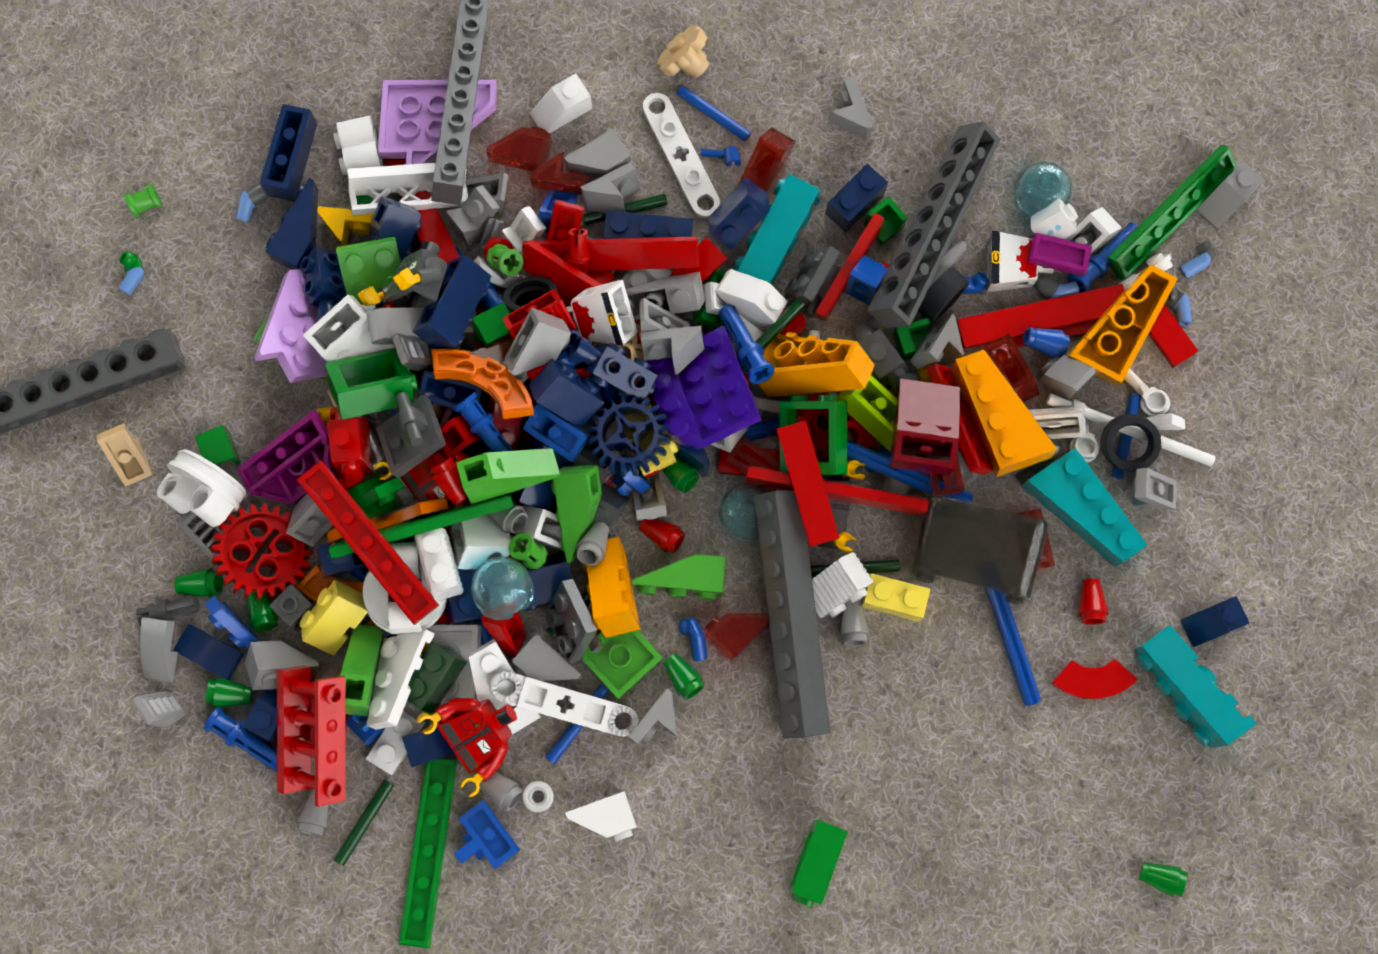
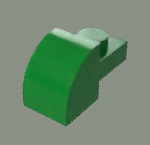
M380 474L354 486L347 492L368 518L371 519L398 507L394 501L397 499L395 493L404 488L400 478H394L385 483L384 480L379 479L381 477Z

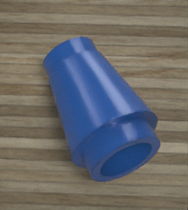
M1028 327L1023 335V344L1053 359L1056 357L1061 358L1066 354L1069 347V336L1064 334L1062 330Z

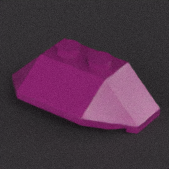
M313 410L236 468L250 495L263 496L271 500L293 504L307 494L296 479L320 460L333 473L328 431L317 411Z

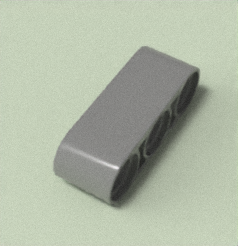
M379 308L368 311L366 314L371 343L375 345L394 344L393 336L398 334L418 337L412 331L424 308Z

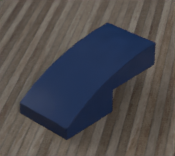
M191 624L187 625L173 651L227 680H230L244 656L243 652Z
M437 727L430 734L418 732L402 738L412 768L455 754Z

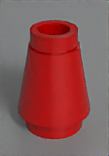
M448 456L430 466L431 477L448 498L451 499L452 503L457 504L468 497L460 479L456 463L458 461H454L452 456Z
M657 518L652 520L643 519L639 530L664 552L675 553L685 538V533L681 531L680 526Z
M1095 578L1085 579L1082 581L1078 616L1082 618L1083 624H1103L1106 622V616L1109 615L1101 581Z

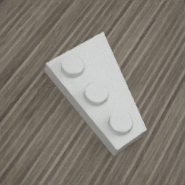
M432 625L427 629L435 633L431 642L446 646L467 661V664L441 701V705L454 698L477 699L468 654L481 647V626Z
M423 629L422 632H411L384 639L366 726L375 730L397 726L411 692V688L408 685L414 670H420L424 660L420 658V654L425 642L430 644L435 633Z
M493 639L469 653L468 659L477 700L480 702L489 699L498 710L505 706L506 703L500 702L492 696L490 682L499 672H515L497 642ZM504 678L498 682L497 690L500 695L507 696L513 692L514 682L510 678ZM510 705L516 712L517 720L509 724L508 727L512 734L541 718V716L537 712Z

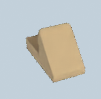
M125 423L96 435V441L125 487L153 475L139 438H133Z

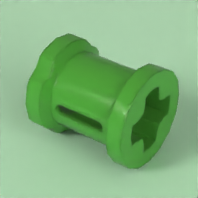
M152 183L147 184V188L134 194H124L126 203L135 218L140 217V213L153 207H163Z
M495 244L488 250L486 260L491 268L500 270L508 276H514L522 269L523 257L518 251L509 249L503 244Z
M527 533L516 535L509 544L510 555L517 560H522V563L528 569H538L546 562L547 549L540 543L535 544L534 539Z

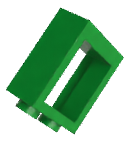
M396 348L325 363L329 389L342 420L398 407L396 395L401 392L408 394L411 403L414 401L413 391L418 390L414 373H410V369L401 364Z
M818 395V401H808V396H790V402H780V428L796 423V409H829V462H818L822 475L847 474V401H836V395ZM780 444V471L789 473Z
M813 820L788 889L789 892L794 894L792 900L813 908L814 902L822 905L848 831L820 820Z

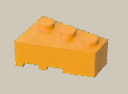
M619 536L607 540L606 554L603 561L595 566H588L582 563L585 574H588L587 592L592 603V619L596 628L601 630L605 638L641 630L625 547Z

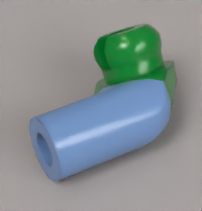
M126 251L119 258L120 264L124 265L126 277L118 289L131 296L144 277V269L139 256Z

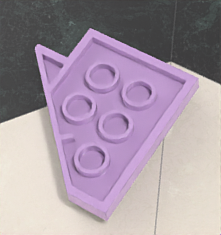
M383 80L378 143L380 159H406V165L432 163L436 160L448 80ZM478 80L472 129L496 111V80Z
M300 269L289 270L283 277L254 356L256 361L277 358L290 383L327 376L325 363L328 362L303 336L304 333L318 322L317 311L319 307L310 305L309 296L303 293L306 275Z

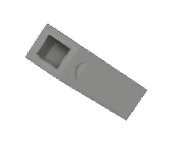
M700 272L670 276L626 289L634 320L640 319V300L642 298L649 300L672 314L700 310L705 302Z

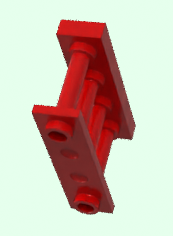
M298 666L277 669V792L288 794L313 788L315 789V806L317 807L344 802L345 676L316 679L315 683L311 682V667ZM311 695L315 696V714L311 713L310 710ZM311 726L315 727V745L309 742L311 739L309 735L311 730L309 728ZM311 757L315 758V775L311 774Z

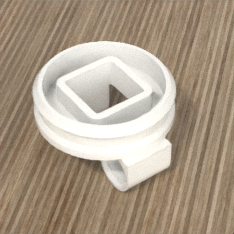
M186 449L177 451L178 455L175 459L167 464L172 474L168 473L157 489V496L180 514L191 510L211 527L220 525L226 520L231 511L237 512L239 503L243 498H247L245 488L224 470L202 456Z
M416 541L390 543L416 577L422 579V584L428 590ZM370 570L364 580L363 600L368 615L377 626L391 634L405 635L428 629L440 618L447 603V598L437 601L439 606L419 623L413 625L396 602H389V594Z

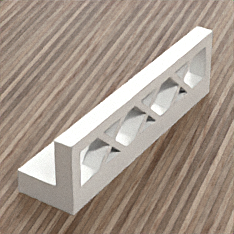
M436 163L348 169V191L352 215L375 213L381 196L386 197L389 193H398L403 196L399 202L413 206L416 210L462 207L468 198L465 183L466 172L461 205L431 201L432 196L426 200H421L414 196L418 191L427 190L432 194ZM369 195L374 200L370 204L357 205L356 196Z

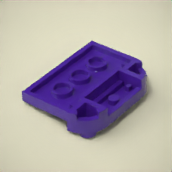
M724 325L703 335L704 350L676 375L672 358L646 360L651 365L649 371L658 375L654 381L656 386L652 394L656 405L660 408L659 415H666L667 419L662 424L669 426L667 432L676 444L694 446L696 450L701 449L762 420L733 343Z

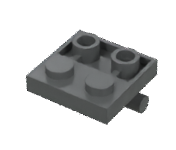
M828 246L821 250L818 249L810 255L806 254L798 265L800 271L796 279L793 278L784 290L786 294L785 299L788 301L786 306L789 307L796 299H799L804 304H807L803 314L809 318L814 317L816 309L840 271V268L834 264L840 251L832 246Z
M398 393L396 401L400 409L399 412L376 428L390 472L397 478L403 476L446 445L431 400L423 394L410 403L407 393Z
M574 580L562 581L546 611V621L548 626L553 628L558 639L557 643L560 652L565 654L568 663L571 664L581 660L588 646L592 653L600 652L603 646L596 634L597 628Z

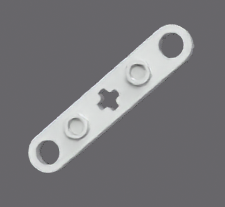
M652 93L643 102V113L693 213L699 218L709 219L708 217L720 205V199L669 98L662 93ZM653 102H661L664 104L665 109L662 113L655 114L649 110V106ZM680 149L683 153H689L686 155V161L682 162L680 158L674 159L677 150ZM705 197L710 198L714 203V206L706 211L700 209L697 205L698 201Z
M502 671L497 673L490 682V692L496 700L519 708L621 737L629 736L638 725L639 720L636 712L628 706L520 674ZM504 678H510L514 682V690L507 696L500 695L497 690L498 682ZM565 695L569 696L568 701L573 703L571 709L566 708L564 713H561V707L556 704L558 699L563 700ZM626 712L630 716V724L627 728L620 730L614 724V719L618 713Z

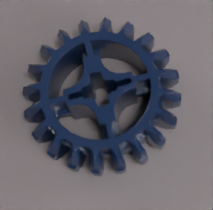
M622 395L620 397L621 404L617 405L614 399H610L609 404L612 408L607 410L606 407L601 406L599 410L603 416L594 415L592 417L593 422L598 426L589 427V433L595 436L588 439V443L590 446H597L592 450V454L594 457L601 456L598 463L602 467L609 464L608 470L610 473L613 474L620 467V475L622 477L627 475L628 469H631L633 476L636 477L639 474L638 468L641 466L646 473L650 472L648 462L651 461L656 466L660 464V461L655 456L656 454L666 456L667 451L660 445H669L671 442L670 438L663 436L668 434L669 426L662 425V422L667 418L665 414L658 415L660 411L658 405L649 408L650 400L648 398H645L639 404L638 397L634 395L631 402L628 403L626 396ZM637 414L648 420L633 423L628 421L624 415ZM616 420L618 429L615 434L610 436V440L606 442L607 430ZM624 424L628 431L630 430L633 434L636 447L626 438ZM654 429L653 440L648 449L643 452L641 441L649 435V431ZM614 449L617 451L629 449L635 457L623 458L614 455L610 451Z

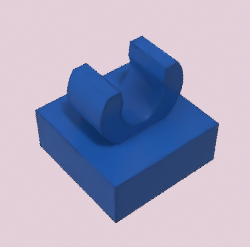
M638 468L639 474L636 477L633 476L631 469H628L625 477H622L619 473L613 478L612 482L617 485L615 489L624 497L632 491L633 487L641 494L651 487L640 468Z
M350 715V719L345 724L368 746L385 730V728L375 730L366 726L367 716Z

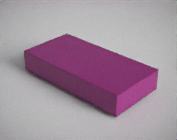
M1035 233L1032 237L1027 263L1085 276L1092 246Z

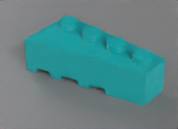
M788 174L785 180L782 178L779 180L773 193L777 196L772 206L769 205L770 211L761 219L763 223L759 230H753L748 238L746 245L749 249L745 257L739 256L733 267L735 271L767 281L771 285H773L785 264V255H789L797 243L799 237L797 232L799 229L802 230L806 227L813 210L811 209L812 204L818 205L822 198L819 188L791 174Z
M1076 448L1028 479L1021 486L1041 502L1046 509L1061 519L1066 526L1082 537L1086 543L1114 567H1117L1148 546Z
M1171 625L1161 629L1135 648L1139 654L1136 656L1139 664L1146 671H1152L1158 679L1155 681L1158 689L1165 696H1171L1176 703L1174 706L1176 713L1184 721H1190L1196 729L1193 731L1195 738L1203 746L1208 745L1209 748L1228 746L1257 724L1250 715L1246 718L1241 715L1236 708L1239 702L1231 693L1226 694L1224 691L1219 690L1216 686L1217 677L1210 669L1196 664L1195 661L1198 660V656Z

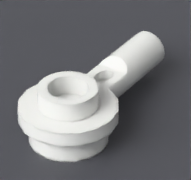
M1161 252L1146 261L1148 266L1153 265L1163 271H1167L1173 266L1170 261L1172 258L1170 254L1163 256ZM1141 272L1130 275L1125 281L1123 280L1118 283V285L1123 284L1125 291Z
M1129 369L1124 380L1141 395L1140 407L1143 413L1149 417L1166 414L1170 407L1168 395L1155 387L1149 388Z
M1086 420L1087 437L1073 438L1069 445V451L1076 448L1084 460L1090 463L1097 457L1099 446L1094 438V434L1089 433V420Z

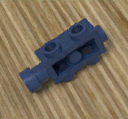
M316 246L308 255L303 257L300 263V271L306 275L303 293L309 296L310 305L319 307L317 311V320L319 321L347 294L337 254Z
M582 336L577 337L571 345L568 357L578 363L584 362L588 365L586 372L592 375L591 381L605 389L608 384L618 389L615 395L618 397L626 396V400L629 403L634 395L642 402L655 389L656 383L654 381L658 375L649 371L651 365L637 357L633 361L624 356L626 351L621 347L610 343L608 346L600 344L597 349L592 346L591 341ZM614 361L617 366L613 368L611 373L609 371V364ZM640 376L641 379L639 380L637 386H635L634 380L636 377Z

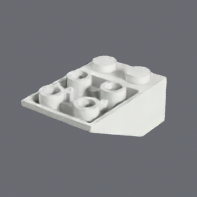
M347 295L303 334L306 340L328 363L395 348L394 344L375 345L371 343L366 314L368 311L352 295Z

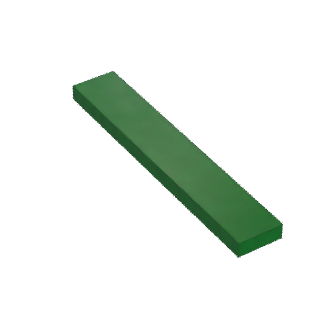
M1220 145L1107 257L1118 279L1125 281L1238 167L1229 146Z
M511 493L474 505L470 503L379 529V531L390 543L513 507L514 503ZM345 539L334 542L329 547L332 559L354 553Z
M439 758L425 763L398 945L421 948L431 947L458 763L457 759Z

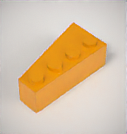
M1153 265L1145 268L1066 356L1092 366L1097 371L1094 375L1114 386L1121 384L1178 278Z
M788 332L786 335L779 333L764 349L763 355L766 361L770 362L774 367V373L767 381L758 385L768 397L865 389L875 365L857 341L828 338L825 341L820 340L814 335L802 338L796 333Z
M985 350L956 359L952 371L994 467L993 473L995 478L1051 459L1057 448Z

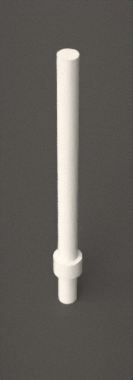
M1050 393L1046 401L1047 405L1055 408L1084 405L1086 420L1102 426H1106L1114 419L1112 416L1086 407L1085 403L1076 399L1070 401ZM1134 425L1125 426L1118 431L1148 443V438L1140 427ZM1161 436L1162 449L1209 467L1214 464V455Z

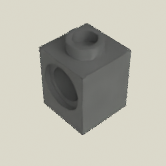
M290 584L269 606L289 627L299 632L301 630L300 621L306 611H311L315 605L298 588Z

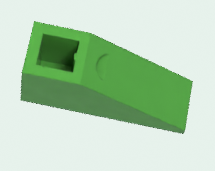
M553 448L488 452L456 462L463 489L472 505L561 477Z
M598 465L564 466L559 470L561 477L551 480V489L556 496L557 502L556 519L561 526L562 532L561 549L565 553L567 563L572 562L577 557L576 546L591 528L602 496Z
M695 554L633 579L632 586L636 588L639 585L638 593L643 595H656V588L663 587L669 588V597L686 598V590H692V594H698V599L715 601L716 596H722L726 557Z
M358 624L352 631L340 676H345V714L369 716V706L372 701L375 676L378 671L380 651L384 639V634L378 626Z

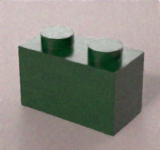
M431 642L421 657L424 660L420 670H414L408 684L411 692L407 701L421 711L434 713V710L437 709L467 664V661L446 646Z

